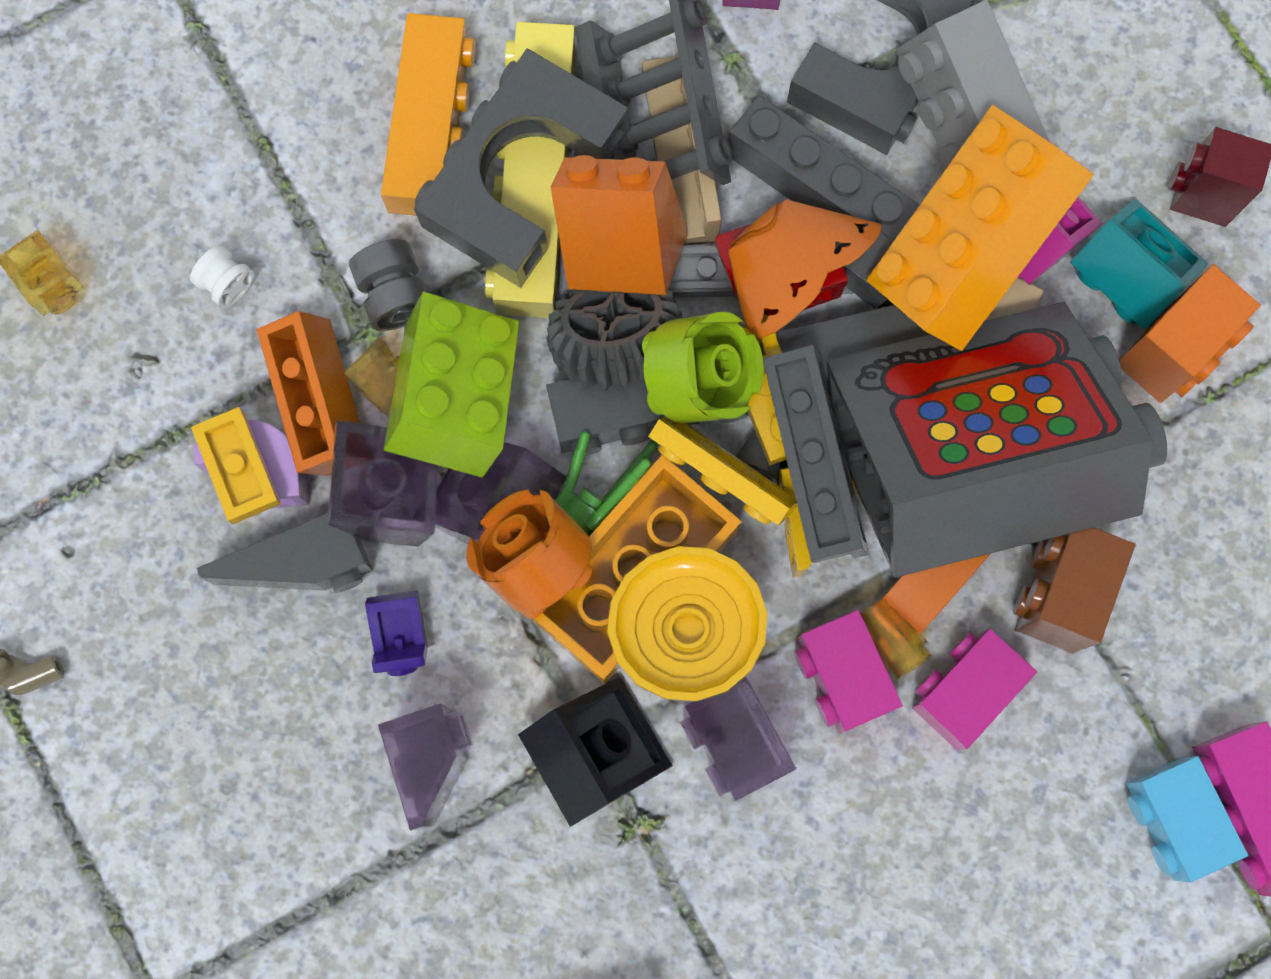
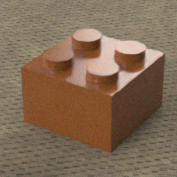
M1095 527L1039 541L1030 563V567L1037 569L1030 587L1024 586L1021 589L1014 605L1013 614L1019 616L1015 631L1069 653H1075L1100 644L1136 544Z

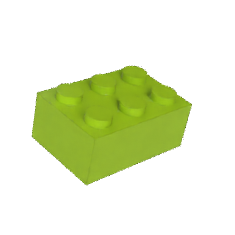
M423 291L405 324L384 451L483 478L504 446L519 321Z

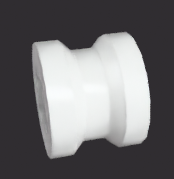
M221 245L208 250L197 261L190 274V282L199 290H208L212 294L213 302L220 308H228L238 302L246 294L254 280V272L246 264L234 262L232 253Z

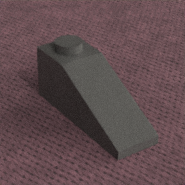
M342 507L196 568L200 578L213 585L322 591L333 588L334 593L343 592L358 586L363 582L362 575L373 571L352 518Z

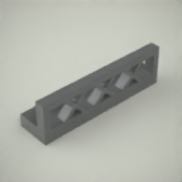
M814 345L763 358L811 562L817 563L849 554L854 558L870 555L822 358Z

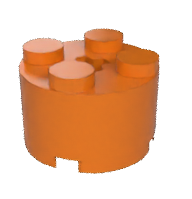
M527 489L507 496L486 513L480 521L485 530L478 542L471 537L467 546L466 559L469 568L515 611L521 612L525 617L531 619L540 616L548 606L560 600L570 590H576L584 586L591 577L592 566L588 563L591 554V542L587 533L546 491L540 490L541 495H532Z

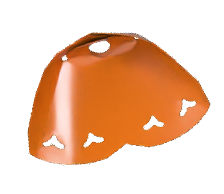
M787 199L781 203L774 204L732 242L728 251L739 305L747 329L758 339H762L779 331L791 322L818 296L828 272L850 265L874 244L881 233L882 224ZM867 223L868 226L863 227L864 233H860L855 224ZM835 242L851 244L850 246L842 247L838 254H834ZM806 280L807 283L803 287L798 288L797 296L793 297L791 283H799ZM764 308L771 310L779 309L776 315L768 316L765 323L761 322L764 317Z

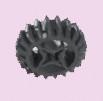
M570 289L568 299L556 301V311L548 315V336L546 338L549 351L552 353L553 362L557 365L560 372H564L570 382L580 380L585 389L598 383L604 391H607L612 385L621 384L626 390L628 383L638 380L646 384L643 367L644 353L642 350L644 337L649 332L655 331L663 323L683 317L676 300L673 298L672 291H667L666 295Z

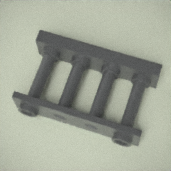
M669 0L671 12L616 36L591 20L576 26L575 33L583 81L625 106L630 104L631 98L683 78L687 103L633 125L630 124L629 132L610 159L624 160L636 157L635 150H637L639 143L691 123L696 149L663 161L666 162L671 180L700 170V173L721 185L731 183L728 164L732 162V152L727 139L722 133L703 30L707 18L701 1ZM675 32L678 58L623 80L620 66L623 54Z

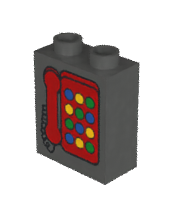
M1065 301L986 320L963 351L930 334L827 360L828 386L850 475L894 578L1143 515L1149 468L1163 465L1167 459L1166 434L1157 411L1149 403L1131 406L1121 390V366L1112 342L1105 335L1088 338Z

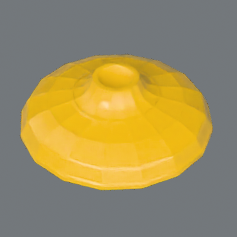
M677 546L649 555L624 576L610 602L607 633L617 663L637 686L663 699L697 702L727 692L752 671L766 642L768 612L758 584L737 561L710 548Z

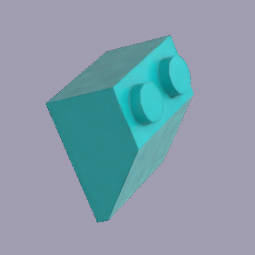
M1136 198L1110 218L1070 261L1077 269V276L1087 287L1103 292L1114 302L1113 307L1122 319L1131 324L1137 323L1143 330L1208 264L1206 260Z

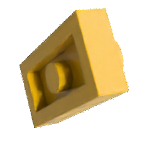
M240 407L191 427L228 522L236 524L281 504L245 412Z

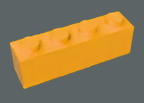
M407 13L381 189V197L388 213L417 216L414 208L415 199L420 188L426 181H434L444 167L443 160L449 147L456 140L462 141L464 138L463 127H458L460 112L468 111L470 101L469 82H464L466 67H474L476 56L475 38H469L465 18Z

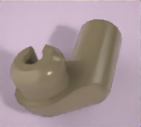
M0 649V688L14 695L27 694L64 678L63 667L54 654L27 664L8 654L7 651Z

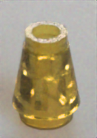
M885 599L876 602L861 614L886 670H891L897 679L906 676L932 657L925 646L929 641L890 606Z

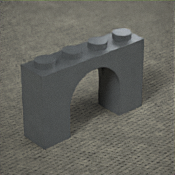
M984 0L877 1L904 15L912 23L917 34H920L935 23ZM816 42L813 43L790 83L787 103L885 155H888L896 140L903 144L905 143L918 117L911 114L918 103L917 96L911 84L907 83L902 77L899 67L891 70L868 69Z
M528 48L518 62L511 61L506 66L501 75L498 90L490 101L484 100L478 106L472 117V127L462 141L456 140L449 147L443 160L444 167L434 181L428 180L420 188L415 199L414 208L423 229L522 288L549 247L544 229L502 205L485 188L486 174L493 158L505 146L516 140L527 137H545L562 143L580 155L592 156L595 159H610L630 130L629 108Z

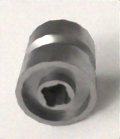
M402 239L381 241L363 248L349 260V267L358 290L369 296L363 304L372 328L376 331H390L405 327L422 292L428 293L424 280L415 277L419 267L410 243Z

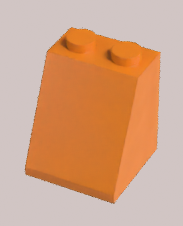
M588 155L573 158L565 157L550 188L568 289L666 295L688 236L687 226L666 162L646 161L638 157L624 160L595 159Z

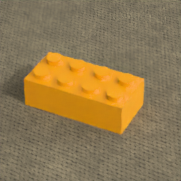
M992 104L866 281L924 331L963 351L1094 174L1060 148Z
M661 455L589 536L591 554L588 563L592 566V574L587 583L579 589L570 590L560 600L548 606L540 616L530 620L598 680L606 684L621 667L616 661L607 629L610 602L624 576L649 555L677 546L710 548L720 553L737 534L742 521L673 462Z

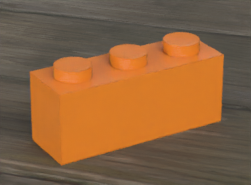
M297 311L256 329L296 472L300 474L330 476L371 460L330 319Z

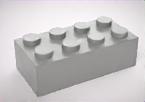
M984 0L935 23L895 49L899 57L898 66L904 80L911 84L920 103L919 114L921 120L928 129L932 130L940 148L939 158L944 170L992 104L1049 141L988 0Z

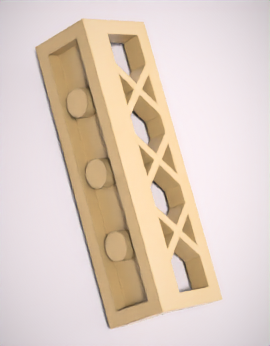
M677 43L675 44V57L642 61V72L678 58ZM683 78L646 92L649 118L687 103ZM691 123L653 138L656 161H666L696 149ZM700 170L672 179L687 226L688 236L684 245L715 242L716 236L720 233L721 226L715 181L700 173Z

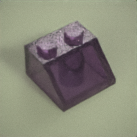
M337 421L334 434L328 525L368 542L419 547L435 532L438 465L384 451L387 427Z
M504 442L503 450L483 478L448 468L421 520L466 544H469L471 537L478 542L480 536L486 530L480 524V521L497 503L515 492L527 489L532 495H541L540 490L546 491L556 500L566 480V476L527 448Z
M746 676L725 693L697 702L692 701L684 706L683 711L687 718L679 723L693 749L695 750L703 746L712 765L705 768V772L719 797L728 793L732 802L737 801L797 769Z
M441 703L378 724L410 831L424 830L435 826L468 761L465 747L473 745L464 716H459L458 712L454 713L452 709Z

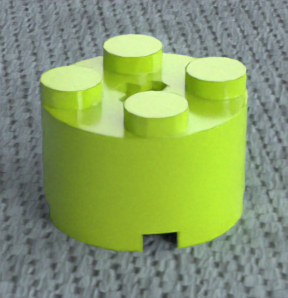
M714 312L670 320L663 323L655 331L649 332L642 342V350L644 353V379L648 390L647 402L651 411L657 415H665L667 418L679 423L732 419L745 414L751 407H746L752 394H758L763 384L764 363L762 351L755 335L746 334L738 324V322L744 321L737 315L729 312Z

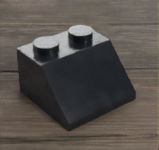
M621 676L553 709L518 734L570 827L673 766Z

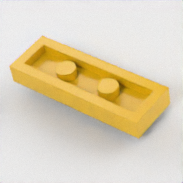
M663 417L657 421L648 436L660 444L658 451L665 458L678 465L687 463L701 472L700 479L706 486L720 494L726 495L730 492L745 503L743 509L759 522L770 524L772 521L776 525H780L790 516L797 505L796 497L687 423H679Z

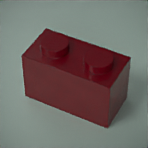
M1215 127L1202 143L1195 142L1185 163H1177L1168 185V190L1174 191L1169 210L1226 227L1263 190L1271 161V144Z

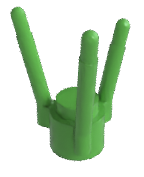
M583 431L580 434L563 489L555 501L590 536L650 467L651 462L649 458L657 449V442L650 441L602 498L585 487L582 488L579 494L574 493L590 440V433Z

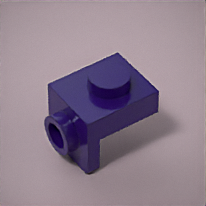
M418 590L368 597L365 602V608L374 651L371 662L373 673L387 672L390 676H403L413 673L418 667L424 666L428 645Z

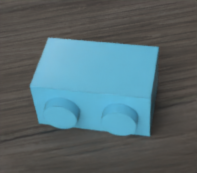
M1199 756L1179 758L1126 783L1131 793V796L1127 798L1129 808L1137 822L1141 826H1147L1156 844L1152 846L1154 859L1161 871L1166 876L1171 875L1173 881L1192 883L1248 856Z

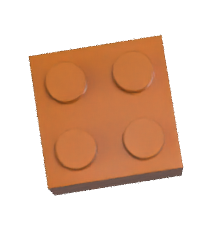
M1213 264L1168 307L1119 359L1121 369L1159 403H1162L1174 392L1182 398L1196 384L1202 383L1221 363L1219 358L1229 348L1233 349L1254 328V325L1248 319L1261 304Z

